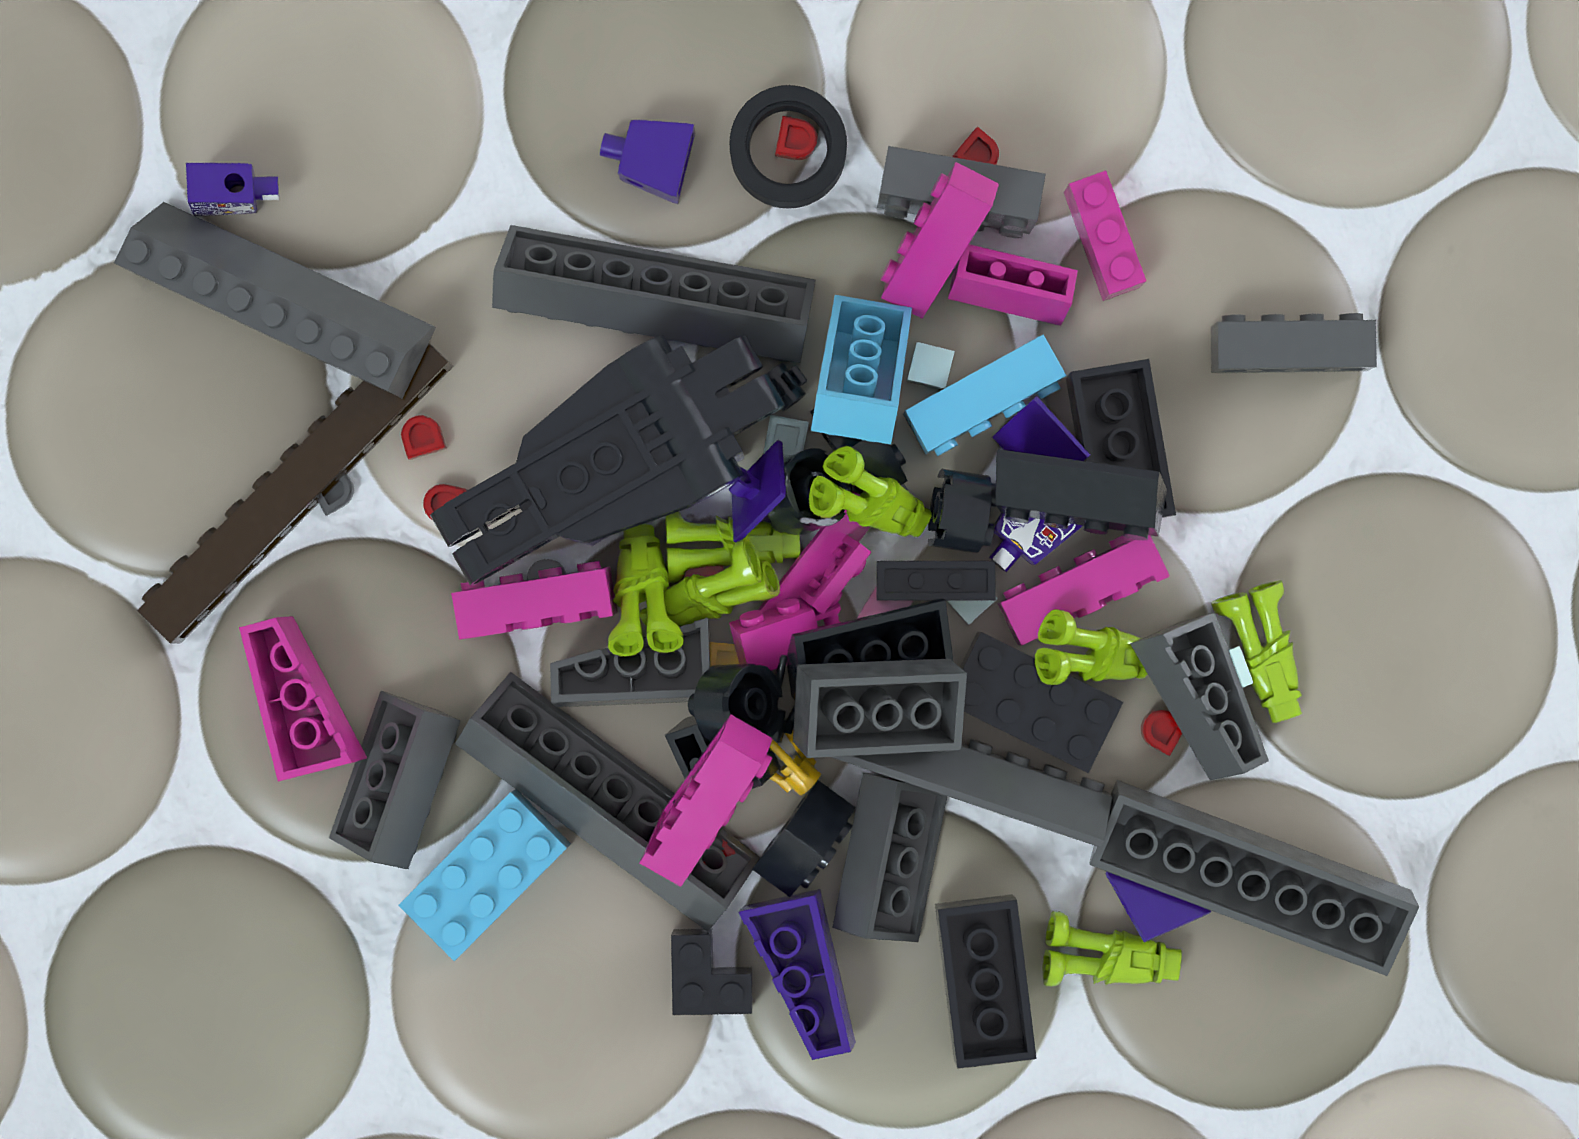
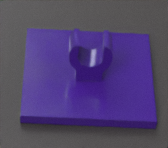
M1037 396L992 436L1001 448L1007 451L1084 461L1090 456L1088 451Z
M777 440L748 471L740 467L744 476L729 488L732 495L734 542L744 539L786 497L783 442Z
M1106 871L1105 873L1144 943L1211 913L1209 909Z

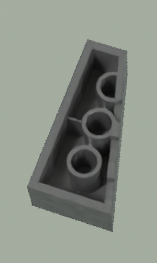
M1215 612L1182 621L1130 643L1209 780L1244 774L1269 761Z
M708 618L681 626L680 629L683 632L684 639L683 645L673 652L662 653L652 650L648 645L646 636L643 637L644 646L642 651L636 655L618 656L610 652L609 648L550 663L551 703L555 707L688 702L689 697L695 693L699 679L711 667Z

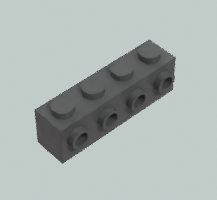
M1361 313L1340 314L1339 320H1324V314L1300 315V321H1285V315L1283 314L1262 315L1261 321H1246L1245 315L1222 316V322H1217L1211 326V373L1369 371L1377 367L1376 320H1363V314Z

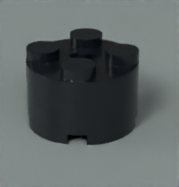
M810 448L784 458L786 497L767 515L775 531L780 533L786 532L792 535H803L835 524L846 514L844 513L845 510L842 509L834 517L822 518L814 514L810 509V487L817 476H823L853 493L852 484L840 482L824 471L823 464L828 457L825 454L827 451L820 448Z
M942 468L937 476L938 478H944L942 488L934 487L929 509L932 516L928 523V531H935V538L928 539V544L931 547L978 553L983 545L990 546L992 543L994 523L989 522L991 507H996V483H992L988 475Z
M755 664L713 665L699 679L695 693L688 699V710L695 717L701 733L710 742L730 714L772 738L782 720L783 710H778L777 698L783 697L782 688L775 674L766 666Z

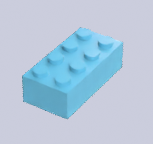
M840 295L834 296L811 431L862 439L869 442L891 444L899 405L912 313L911 307Z
M515 789L398 906L455 961L571 843Z

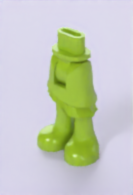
M849 446L838 448L826 458L823 468L829 476L840 482L852 484L864 490V492L858 496L823 476H817L812 482L809 494L810 509L814 514L822 518H831L844 509L847 510L846 513L850 522H857L863 527H873L883 532L894 533L904 537L908 535L919 537L923 533L931 519V511L925 508L920 499L914 497L895 479L877 478L865 471L862 454Z
M680 512L665 516L666 544L722 541L724 545L722 548L707 549L667 548L668 583L680 581L684 573L692 568L731 566L733 564L732 548L736 542L733 541L732 517L728 516V520L716 516L715 523H694L686 521ZM761 521L745 537L755 547L760 563L768 561L772 564L775 563V560L777 563H783V558H798L800 555V535L777 532L772 528L770 522Z
M642 524L623 531L624 539L619 542L620 553L617 563V579L613 590L616 596L613 602L621 607V617L619 623L612 629L608 637L610 652L618 656H632L642 651L644 641L639 603L645 601L647 604L646 634L650 648L662 653L673 652L679 649L684 641L682 630L667 617L664 591L669 586V575L660 550V540L655 537L652 525Z
M744 538L735 543L732 548L733 564L724 571L708 577L693 574L691 577H685L681 582L664 591L667 617L681 627L705 618L719 619L722 617V614H731L735 605L772 599L780 594L777 575L768 561L760 563L755 547L750 540ZM647 607L639 612L642 622L647 626Z
M1282 580L1261 584L1248 590L1250 598L1258 611L1266 636V642L1262 645L1254 625L1247 593H1235L1211 602L1212 608L1217 615L1228 617L1233 621L1241 640L1244 659L1253 680L1252 688L1259 699L1263 700L1260 702L1261 706L1268 709L1272 723L1281 722L1302 714L1297 699L1302 694L1301 691L1296 690L1298 689V674L1293 655V642H1289L1291 630L1282 631L1278 614V602L1284 595Z
M1059 609L1051 610L1040 625L1038 639L1044 644L1089 648L1085 654L1068 653L1050 648L1038 649L1035 654V666L1039 678L1047 685L1061 684L1068 678L1070 672H1079V676L1084 681L1092 679L1095 682L1106 679H1142L1148 675L1130 644L1142 638L1122 632L1114 627H1104L1097 631L1077 628L1072 615L1067 611Z
M1060 911L1051 912L1045 936L1047 946L1082 948L1101 951L1103 954L1101 958L1046 949L1042 964L1043 984L1045 986L1060 984L1066 974L1093 975V984L1104 981L1106 985L1112 983H1161L1162 979L1179 980L1182 959L1181 949L1166 948L1164 942H1155L1153 940L1144 943L1140 936L1125 930L1119 932L1115 929L1112 934H1104L1077 929L1069 925L1068 916Z

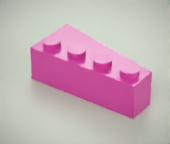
M1121 535L1109 541L1111 549L1097 555L1095 549H1092L1073 558L1076 566L1062 572L1060 566H1057L1038 575L1041 583L1028 589L1024 583H1021L1003 592L1005 600L997 604L1017 645L1022 646L1038 638L1040 625L1051 610H1064L1069 612L1073 618H1081L1101 609L1112 600L1116 601L1138 592L1143 588V585L1151 581L1159 582L1170 577L1151 535H1148L1147 540H1134Z
M599 560L577 564L578 572L562 574L561 567L538 570L539 578L524 580L523 573L499 577V585L485 587L484 580L471 586L468 582L460 583L462 591L451 593L459 640L506 633L515 629L539 628L558 622H578L594 616H599V618L614 616L618 611L616 603L613 602L615 593L613 591L610 566L601 568Z
M277 617L239 627L277 781L367 759L294 617Z
M730 714L662 810L639 864L681 887L705 850H708L712 845L721 826L725 827L731 819L737 802L743 803L754 784L753 778L756 776L760 779L766 772L772 760V757L767 755L773 738Z

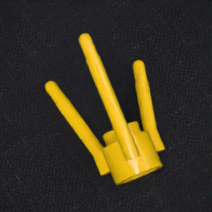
M792 731V734L785 733L800 757L797 755L790 757L772 740L769 748L785 764L780 770L784 776L782 777L775 773L770 780L777 783L787 793L793 789L801 796L817 782L821 773L814 767L817 761L814 758H807L793 742L794 731Z

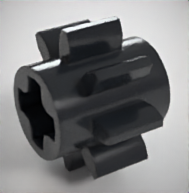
M783 362L766 373L785 403L782 411L789 409L806 396V392L801 386L807 383V379L797 365L789 370Z

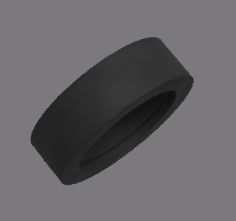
M781 85L761 91L745 103L733 122L729 141L733 170L744 189L764 204L786 209L810 205L824 197L835 186L842 174L847 151V136L843 121L834 106L822 95L811 89L795 85ZM783 111L798 112L811 118L821 128L827 144L826 157L818 171L808 179L792 184L775 182L764 176L756 168L750 155V141L757 126L770 115Z

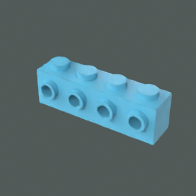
M1043 334L904 411L903 415L924 453L928 454L935 451L936 455L940 456L958 446L955 438L966 432H969L971 437H974L991 428L992 424L989 420L1003 413L1007 419L1020 412L1026 406L1024 400L1035 394L1041 400L1060 390L1061 387L1058 382L1066 377V374Z

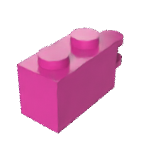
M788 598L778 602L774 608L765 611L752 610L740 615V619L729 622L739 664H755L766 666L770 670L777 669L780 656H787L792 634L841 623L838 613L841 611L840 604L837 603L834 607L828 608L823 615L813 607L811 608L803 599ZM823 619L824 625L818 626L817 621Z

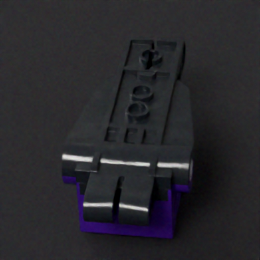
M664 335L657 336L636 346L604 367L526 433L522 438L515 464L446 502L442 507L430 514L448 547L454 546L480 531L483 535L470 540L452 553L469 585L481 582L558 537L594 546L613 534L690 508L742 478L744 474L738 462L745 458L734 436L771 416L785 406L768 374H763L736 390L729 392L728 389L763 368L747 337L743 335L733 339L693 363L683 346L672 350ZM518 509L522 510L521 513L512 516L511 519L505 521L504 523L498 525L493 529H489L490 525L496 523L497 521L503 519L504 517L510 515Z

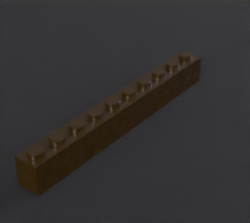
M429 343L403 399L365 381L355 390L352 387L345 390L335 401L338 407L327 418L322 415L314 421L307 430L310 435L300 445L295 443L282 454L280 460L283 463L273 473L267 471L261 475L252 486L255 491L245 501L239 499L226 511L225 516L227 519L218 529L212 527L207 530L197 541L200 547L190 557L184 555L177 560L169 570L172 575L162 585L160 583L155 584L143 595L142 600L145 603L137 611L170 644L182 643L319 504L318 495L322 492L325 497L340 482L339 479L344 474H348L454 366Z

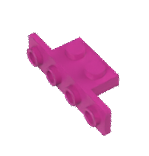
M852 490L854 494L860 496L857 492ZM846 513L839 522L821 528L779 581L780 594L772 599L765 600L758 610L765 611L776 607V604L784 599L797 598L803 599L809 606L824 615L828 608L834 607L839 602L842 590L851 578L859 575L864 569L866 559L871 554V551L859 543V541L870 527H863L857 522H850Z

